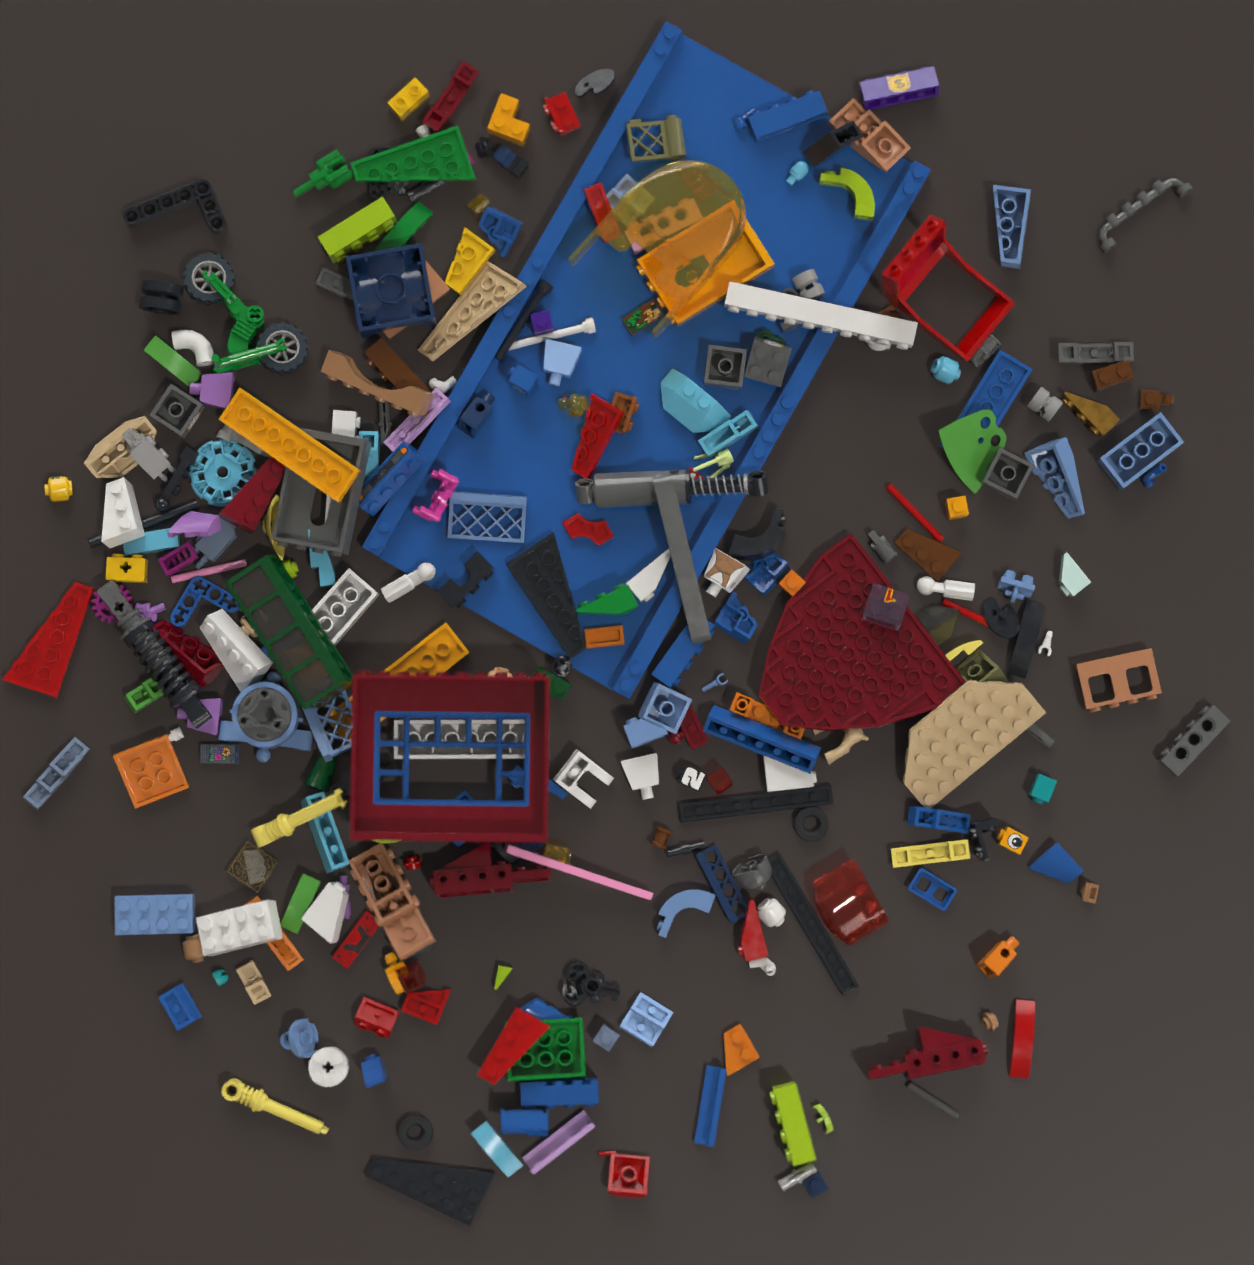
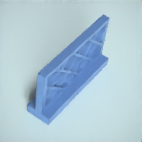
M453 491L451 498H449L447 538L524 543L527 496ZM454 504H462L467 511L458 517L453 512ZM476 505L481 506L486 511L478 519L470 511ZM485 506H492V507H491L489 510H487V508H486ZM494 507H500L505 512L498 520L489 512ZM514 508H522V517L515 521L509 512ZM469 512L476 521L467 528L460 519ZM488 513L495 522L486 529L479 520ZM506 515L514 523L507 530L499 523ZM457 521L466 529L461 534H452V526ZM476 523L484 529V532L479 536L473 535L469 530ZM495 524L503 531L499 537H493L488 531ZM515 525L521 531L520 539L512 538L508 534V531ZM506 534L509 538H504L502 536Z
M330 677L306 689H318V691L323 692L334 681ZM345 690L342 692L343 695L339 694L333 699L331 705L327 704L325 706L329 708L326 717L317 714L319 708L303 709L325 762L333 760L332 757L352 749V741L348 740L352 732V723L350 726L341 723L345 714L352 716V705ZM337 698L346 701L343 709L334 707ZM332 710L341 712L338 722L329 719ZM327 722L336 725L332 734L324 730ZM339 726L349 729L345 738L336 735ZM334 738L343 741L341 748L333 751L331 745Z

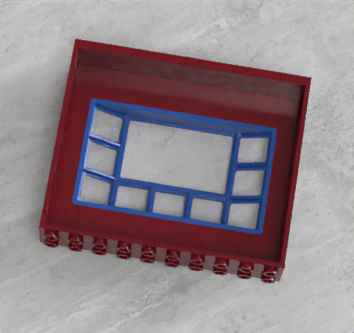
M358 671V674H353L350 840L548 842L550 677H546V673H534V677H527L526 673H514V676H507V673L496 672L495 676H488L487 672H475V676H468L467 672H456V676H449L448 672H436V675H429V672L423 671L416 672V675H410L408 671H397V675H390L389 671H377V675H371L369 671ZM381 717L404 718L403 741L380 740ZM410 718H434L435 740L410 741ZM441 719H466V740L464 742L441 741ZM472 719H496V742H472ZM503 719L525 720L524 742L502 741ZM381 746L403 747L402 770L380 769ZM410 747L496 748V799H409ZM503 748H524V771H502ZM381 775L403 776L402 799L379 798V777ZM503 777L524 778V799L522 801L502 800Z

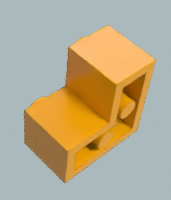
M501 93L487 130L489 134L524 146L530 131V124L515 119L519 108L518 99Z

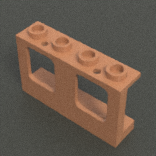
M1152 648L1074 665L1075 673H1078L1085 704L1083 708L1084 710L1089 709L1090 713L1100 711L1101 706L1108 705L1109 709L1119 707V703L1127 701V705L1139 702L1138 698L1145 697L1146 701L1156 699L1157 694L1162 693ZM1147 666L1152 690L1132 695L1127 681L1126 670ZM1109 674L1114 690V699L1094 703L1088 679L1097 675Z

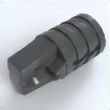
M990 334L969 361L975 367H979L991 357L994 351L1001 345V342Z
M874 530L867 535L872 542L870 547L883 560L884 564L891 561L898 554L884 536L879 537Z

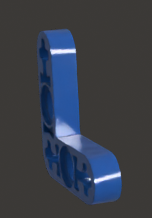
M194 577L171 613L170 621L176 627L185 626L202 598L229 613L239 611L238 603L235 601L237 606L228 609L229 605L225 602L220 605L219 603L223 601L225 594L228 595L225 599L231 602L234 597L203 577ZM201 580L203 586L208 588V585H211L207 592L201 588L195 590L196 586L194 583H199ZM219 590L221 593L220 598L212 600L210 597L211 591ZM186 597H193L194 605L192 607L184 605ZM181 606L182 608L190 612L188 614L184 612V614L182 615L184 621H179L177 624V619L175 618V616L180 615L182 613V610L179 609Z

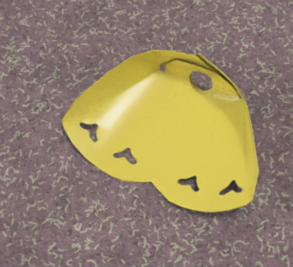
M275 495L264 515L263 530L268 536L276 554L283 561L285 547L278 546L277 542L272 540L279 503V496Z

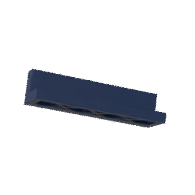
M716 844L696 854L695 856L730 924L745 917L747 904ZM715 850L718 856L716 864L709 863L704 854ZM719 860H720V862H721V864H722L723 867L718 866ZM717 867L724 869L726 872L724 882L717 880L714 875ZM725 885L734 887L735 894L733 899L725 896L723 892ZM736 895H738L740 901L735 900ZM734 902L742 904L745 912L736 916L732 910Z

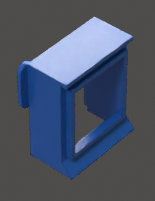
M501 1108L502 1134H527L529 1137L549 1136L548 1110H546V1113L538 1110H508V1113H506Z

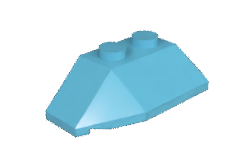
M673 368L660 383L663 409L692 433L711 432L732 417L713 397L687 376Z

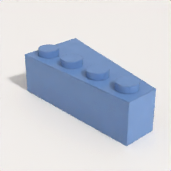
M993 185L1001 267L1020 269L1031 189Z

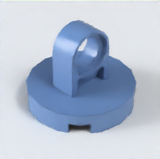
M308 1019L294 1021L289 1031L283 1033L280 1037L281 1045L285 1049L292 1050L294 1055L299 1058L312 1057L316 1052L314 1050L315 1044L319 1042L316 1026L313 1023H309Z

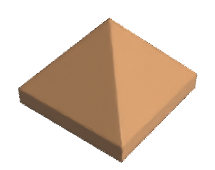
M1086 882L1080 890L1082 900L1095 904L1099 885Z

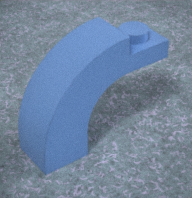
M695 889L685 890L673 895L664 903L658 913L665 917L664 920L660 919L656 929L660 931L658 935L666 938L673 918L682 909L697 908L709 913L716 895Z

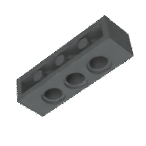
M1205 706L1199 712L1200 717L1197 721L1193 719L1186 726L1187 731L1183 735L1180 733L1172 741L1174 745L1170 749L1167 747L1159 755L1161 759L1158 762L1174 777H1178L1230 722L1216 706ZM1203 721L1210 723L1209 731L1202 729ZM1191 734L1197 737L1195 745L1189 743L1188 739ZM1178 748L1184 751L1182 759H1178L1175 755Z

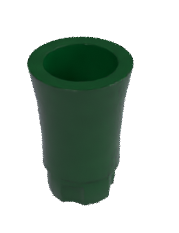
M320 751L303 784L312 789L329 793L330 782L337 764L335 762L338 755L332 757L333 760L325 762Z

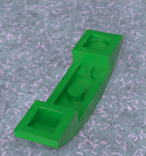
M418 201L391 229L375 251L403 247L416 231L424 226L433 213Z

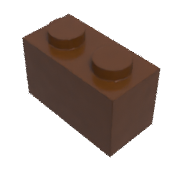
M1129 360L1094 370L1089 374L1094 392L1127 383L1134 379Z

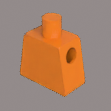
M1012 936L1006 942H998L976 966L989 979L998 976L1017 955L1014 949L1019 945V942Z

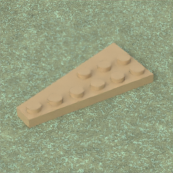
M487 261L418 351L431 361L436 360L527 286Z

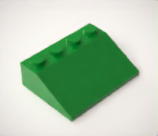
M583 1018L540 1020L549 1025L550 1028L507 1072L508 1082L586 1078Z

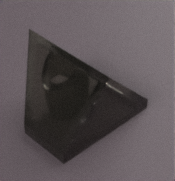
M930 605L915 615L935 643L939 645L952 637L960 610Z

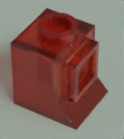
M723 767L706 777L717 795L733 786L731 778Z

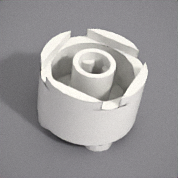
M324 1047L313 1054L309 1062V1073L312 1080L324 1087H332L339 1084L349 1072L347 1056L336 1047ZM328 1062H330V1065L334 1066V1068L331 1069L330 1072H328V1069L324 1067V1065L328 1064Z

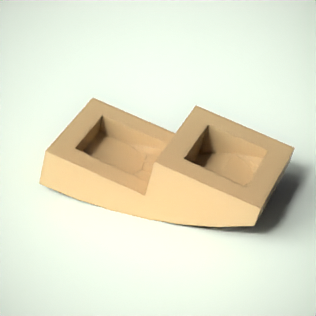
M254 960L236 968L254 1005L272 996Z

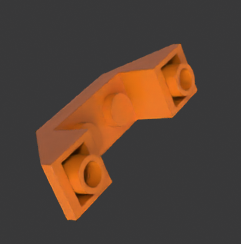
M736 693L730 711L801 740L805 729L782 727L766 705Z

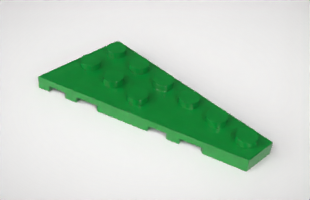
M459 126L350 163L357 182L476 180Z

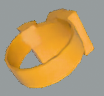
M391 952L385 955L386 963L390 967L384 970L395 993L398 995L404 992L405 988L396 970L406 965L404 961L397 963L398 958Z

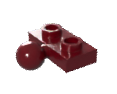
M693 707L687 710L680 725L681 730H678L676 734L669 732L667 736L668 741L674 745L679 744L683 737H686L692 750L709 742Z

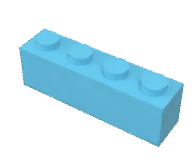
M323 791L305 797L300 802L304 809L326 797ZM331 811L308 821L326 873L349 865L350 863Z

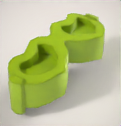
M820 1103L815 1105L813 1108L822 1116L817 1119V1122L824 1121L826 1134L833 1131V1126L826 1110Z

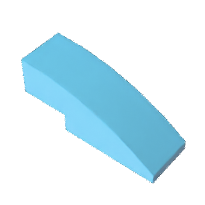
M745 410L732 420L729 419L708 433L698 442L709 457L759 428V425L750 411Z
M170 528L144 532L145 536L123 544L124 555H138L178 548L181 546L180 536L178 534L174 538H169L168 531Z
M309 548L311 568L319 569L320 586L322 588L333 587L337 581L328 552L324 551V554L312 552L313 548Z
M487 1120L471 1133L508 1178L523 1166L521 1161Z

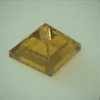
M481 193L467 206L475 213H484L490 200Z

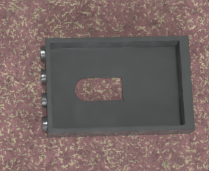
M300 428L361 471L340 503L334 499L331 500L326 523L316 526L311 521L316 487L286 467L272 532V540L282 547H288L291 544L295 545V549L306 551L307 547L313 548L312 552L324 554V551H329L332 556L341 557L342 554L349 555L371 442L362 438Z

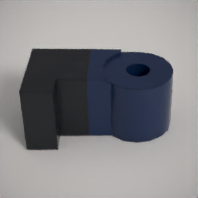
M500 145L492 156L502 168L517 179H520L529 168L528 161L520 158L503 145Z

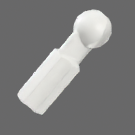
M422 563L415 571L408 575L405 574L381 588L385 599L391 603L415 589V586L420 583L432 580L436 573L435 567L431 563Z
M924 576L918 580L917 589L923 595L939 592L944 597L973 601L975 584L946 580L944 583L935 582L931 577Z

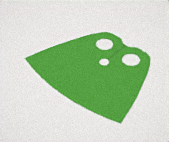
M991 410L975 412L939 430L942 445L949 462L959 478L975 494L982 486L981 483L999 448L1003 449L1006 443V434L1002 428L997 427L996 417ZM984 417H989V427L986 429L982 428L981 420ZM994 435L1000 436V443L997 446L991 445V438ZM980 437L983 438L982 444L978 443V439Z

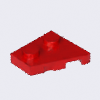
M451 990L408 992L401 1012L437 1026Z

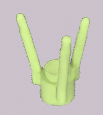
M727 448L711 455L715 459L693 468V471L717 463L719 467H722L709 477L714 478L715 475L718 476L724 470L730 468L729 464L733 463L734 460ZM705 453L698 456H694L693 459H703L707 458L708 456Z

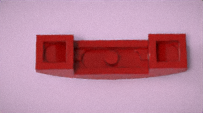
M1016 999L1009 1077L1029 1079L1034 1040L1035 1001Z

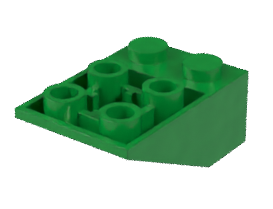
M622 583L612 588L613 592L609 594L603 592L595 597L596 600L591 603L587 600L579 604L576 613L581 616L621 617L638 609V604L629 585L624 586Z

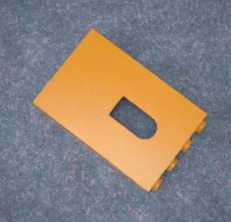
M733 200L637 259L638 266H636V269L641 276L644 275L648 280L646 285L651 292L655 291L658 296L656 300L661 308L665 307L668 314L666 316L670 323H675L678 327L727 296L729 282L746 285L772 269L775 263ZM704 255L713 272L688 287H680L675 281L676 273Z

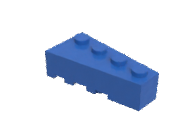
M598 1078L520 1082L521 1106H525L526 1109H537V1106L557 1108L556 1105H564V1107L568 1108L576 1107V1104H584L585 1107L599 1104Z

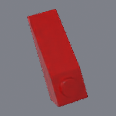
M753 897L748 899L740 937L741 946H738L740 957H744L746 962L768 956Z

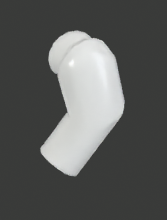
M767 957L749 961L750 968L760 967L768 976L775 974L776 966Z

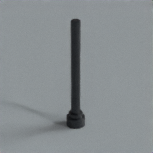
M541 280L537 285V294L495 356L498 361H502L531 317L530 314H533L543 297H546L547 294L550 295L554 289L548 282Z

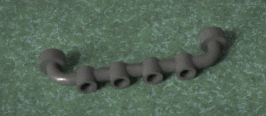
M1176 178L1168 179L1163 183L1158 180L1151 185L1152 191L1148 194L1143 191L1136 196L1137 202L1132 205L1130 202L1124 204L1120 208L1122 212L1116 216L1114 213L1109 215L1105 219L1107 223L1099 232V239L1102 243L1100 248L1106 253L1117 244L1112 237L1107 238L1109 230L1117 227L1123 220L1132 216L1138 209L1147 205L1156 196L1161 195L1170 186H1176L1178 188L1176 193L1182 198L1193 189L1188 182L1184 184Z

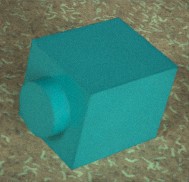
M1037 774L1028 796L1033 797L1032 801L1042 805L1043 802L1049 803L1057 781Z

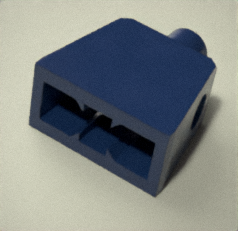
M487 392L482 399L476 397L460 417L458 429L474 439L490 417L493 408L491 405L495 401V397Z

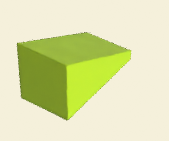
M498 966L495 990L498 989L511 972L512 967Z

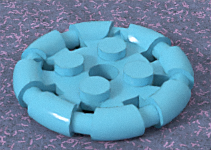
M220 438L219 441L213 442L211 440L197 450L199 456L196 459L195 466H189L192 489L200 499H205L210 505L225 507L241 490L237 486L240 481L243 480L247 483L258 471L255 468L254 462L256 461L253 454L246 446L239 445L235 440H230V443ZM221 448L222 454L215 455V449ZM234 450L239 453L236 458L231 455ZM204 457L208 458L205 465L200 463ZM247 464L248 470L243 471L241 465ZM221 467L228 469L226 477L221 478L218 476V470ZM204 473L205 480L199 481L198 475ZM209 487L215 490L212 495L207 492ZM231 491V496H224V492Z

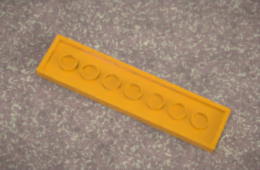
M240 387L219 418L224 424L339 503L361 471Z
M445 622L384 671H389L390 675H397V671H408L410 675H416L418 671L429 672V675H436V672H446L470 652ZM350 696L349 700L352 705V696ZM346 701L340 704L337 708L343 709L346 704ZM333 710L329 719L338 722L341 712ZM345 714L341 723L350 726L352 716ZM381 717L380 723L387 717ZM330 723V725L335 729L336 725ZM339 726L337 734L345 738L349 729ZM351 732V734H350V736H349V739H348V740H351V741H352V732Z

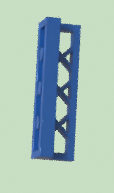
M706 1066L694 1143L714 1147L726 1068Z

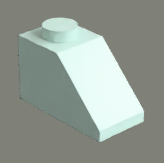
M1065 553L1061 556L1059 584L1061 585V592L1066 597L1069 595L1072 598L1090 584L1091 581L1071 556Z

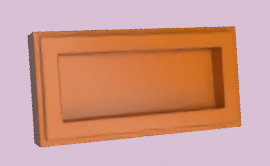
M623 625L584 629L586 649L625 645Z

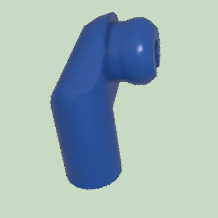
M1160 463L1153 467L1143 477L1142 482L1145 484V487L1149 488L1155 485L1153 479L1166 472L1167 467L1165 464Z

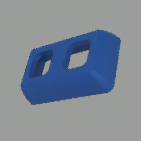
M923 868L918 870L908 887L909 891L942 911H946L957 893L955 887ZM921 877L931 882L925 892L917 888ZM938 887L947 891V895L942 902L933 897Z

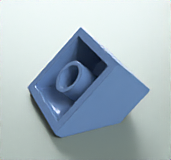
M653 681L638 713V717L676 734L692 699Z
M637 717L627 720V725L623 726L632 749L668 735L666 729L643 719L637 720Z

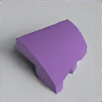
M191 511L182 516L170 528L168 537L174 538V536L180 533H185V537L210 536L221 531L220 517L218 515Z

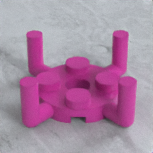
M432 469L429 476L441 482L440 491L434 492L431 498L433 503H431L428 509L423 506L419 508L414 505L411 512L428 521L438 522L447 506L448 498H451L455 487L459 483V479L441 469L438 471Z

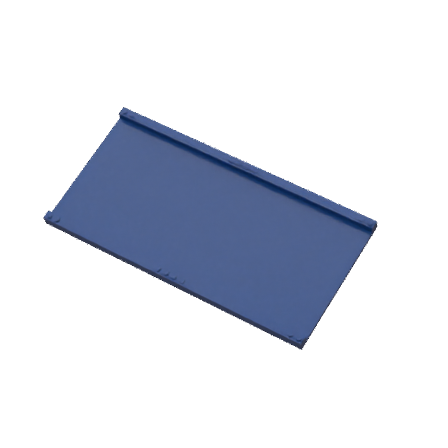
M667 21L517 279L527 287L503 305L497 312L449 395L448 399L451 402L438 414L418 449L425 462L389 499L362 546L364 550L406 574L418 569V566L422 563H431L436 570L435 577L430 581L422 583L436 591L449 579L458 585L466 584L470 580L471 574L464 564L478 551L494 567L492 571L494 574L489 580H483L479 584L480 589L474 595L470 593L465 598L467 602L463 606L554 658L559 656L568 657V655L506 564L554 532L576 610L579 604L587 600L591 603L596 600L595 597L603 592L609 594L613 592L612 588L622 583L626 586L628 581L669 549L658 505L597 508L594 502L590 504H580L577 502L575 482L579 479H584V477L571 469L577 446H579L582 436L580 435L586 422L585 416L591 403V394H595L612 404L615 392H619L631 397H637V402L640 405L637 414L633 413L631 420L634 423L631 432L627 431L626 436L614 432L590 479L593 480L594 475L597 473L685 470L690 467L693 469L715 459L714 456L697 460L693 459L694 456L705 454L698 440L710 432L692 433L663 409L660 383L672 368L687 376L713 397L732 416L730 420L745 410H749L758 423L759 428L723 449H729L734 462L729 464L730 468L724 470L717 478H722V475L724 477H730V475L737 477L738 474L740 477H744V474L760 471L839 333L835 331L833 333L822 332V328L817 327L807 329L802 327L803 325L782 333L779 326L784 320L776 319V321L765 319V316L762 315L752 317L740 310L739 313L730 312L727 310L728 308L724 307L726 297L678 327L675 323L671 324L666 316L668 314L665 307L661 308L656 300L658 296L655 291L651 292L646 285L648 280L644 275L641 276L636 269V266H638L637 259L670 239L634 255L624 235L627 226L615 217L622 236L603 243L582 189L602 182L607 195L626 174H629L655 198L654 202L634 222L637 225L643 223V220L648 216L654 215L655 217L661 214L660 211L667 207L672 209L678 206L677 203L686 198L688 200L694 199L703 219L734 200L775 263L772 269L746 285L780 293L785 289L791 288L799 296L800 290L795 288L792 278L807 270L814 269L818 276L817 283H821L825 294L816 300L853 308L931 169L915 160L911 163L901 157L885 173L856 152L851 146L826 162L812 168L803 151L833 131L827 124L832 119L829 116L755 142L748 119L745 121L747 126L740 131H737L734 126L736 119L741 116L743 117L753 108L756 111L761 110V112H764L771 105L779 104L780 106L785 104L786 100L793 98V96L682 34L683 30ZM670 115H677V118H681L687 155L685 158L641 162L630 161L625 127L626 124H629V120L641 119V122L663 121ZM653 126L648 130L655 138L660 134L659 126ZM631 128L632 136L639 140L643 132L638 128ZM644 135L640 142L647 148H650L654 141L647 135ZM655 143L651 151L656 155H662V147ZM639 145L634 148L635 157L643 156L646 153ZM799 161L806 162L809 171L800 181L796 180L792 186L788 184L786 180L791 175L789 173L790 169ZM846 168L864 178L874 196L875 210L873 220L853 219L855 202L850 192L842 187L820 185L821 173L833 171L836 172V175H839L840 169ZM677 213L674 216L678 221L685 219V215L682 213ZM661 221L657 226L660 229H666L668 224L665 221ZM645 229L640 234L642 237L647 238L651 235V232ZM703 255L679 270L675 275V281L680 287H688L713 272ZM541 280L548 282L554 289L550 295L547 294L546 297H543L533 314L549 310L554 331L580 325L585 319L592 317L596 332L591 334L583 331L552 339L582 347L581 355L571 377H562L559 387L548 384L551 374L544 372L546 341L509 350L502 361H498L495 358L537 294V285ZM813 286L807 287L806 290L813 288ZM654 299L664 316L631 336L622 319ZM531 317L515 341L535 336ZM764 329L770 330L774 336L783 338L787 345L792 346L781 387L743 377L741 391L703 386L709 345L746 349L744 375L750 357V348L759 331ZM518 364L538 375L539 382L530 398L509 386V377L507 376L512 367L516 368ZM486 392L490 393L495 397V401L491 405L493 407L492 413L476 437L472 439L458 429L459 419L476 397L482 399ZM563 396H566V397H567L568 403H566L567 400H566V401H565V400H562V399H563ZM714 463L696 472L707 478V476L710 477L722 466L719 467L717 463ZM432 469L436 471L441 469L459 479L454 492L527 496L524 543L447 538L449 498L446 502L447 506L438 522L428 521L412 513L414 505L419 508L423 506L428 509L431 503H433L431 498L434 492L440 491L441 482L429 476ZM732 492L729 495L722 493L720 496L718 493H714L711 496L709 493L706 496L699 494L698 497L692 494L691 504H679L697 581L743 502L745 494L737 492L735 495ZM454 504L453 512L458 517L467 511L462 504ZM479 505L470 510L477 519L486 512ZM492 506L485 507L487 508V510H489ZM494 507L489 511L496 520L505 514L500 507ZM514 508L509 512L515 521L522 517V508ZM469 512L460 519L467 528L476 521ZM488 513L479 520L486 529L495 522ZM577 513L590 522L605 520L614 538L600 546H597L592 540L585 537L571 539L562 522ZM507 515L499 521L505 530L514 524ZM459 521L452 526V534H461L466 530ZM478 523L469 529L475 536H479L484 532V529ZM497 524L488 530L493 537H499L503 533ZM515 525L508 531V534L512 538L520 539L521 531ZM506 534L502 536L504 538H509ZM671 557L656 590L653 592L655 596L648 602L643 600L640 603L634 595L638 609L621 617L577 615L585 646L584 629L623 625L625 645L586 649L572 658L571 661L573 669L630 700L683 607Z

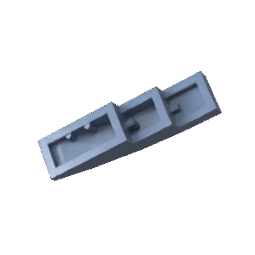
M74 737L49 764V767L36 780V783L23 796V799L38 811L90 749Z

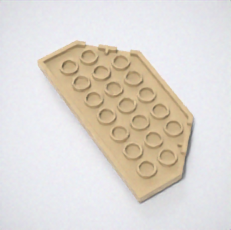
M968 680L937 708L933 709L909 729L905 774H903L902 782L924 808L931 809L1046 712L1022 683Z

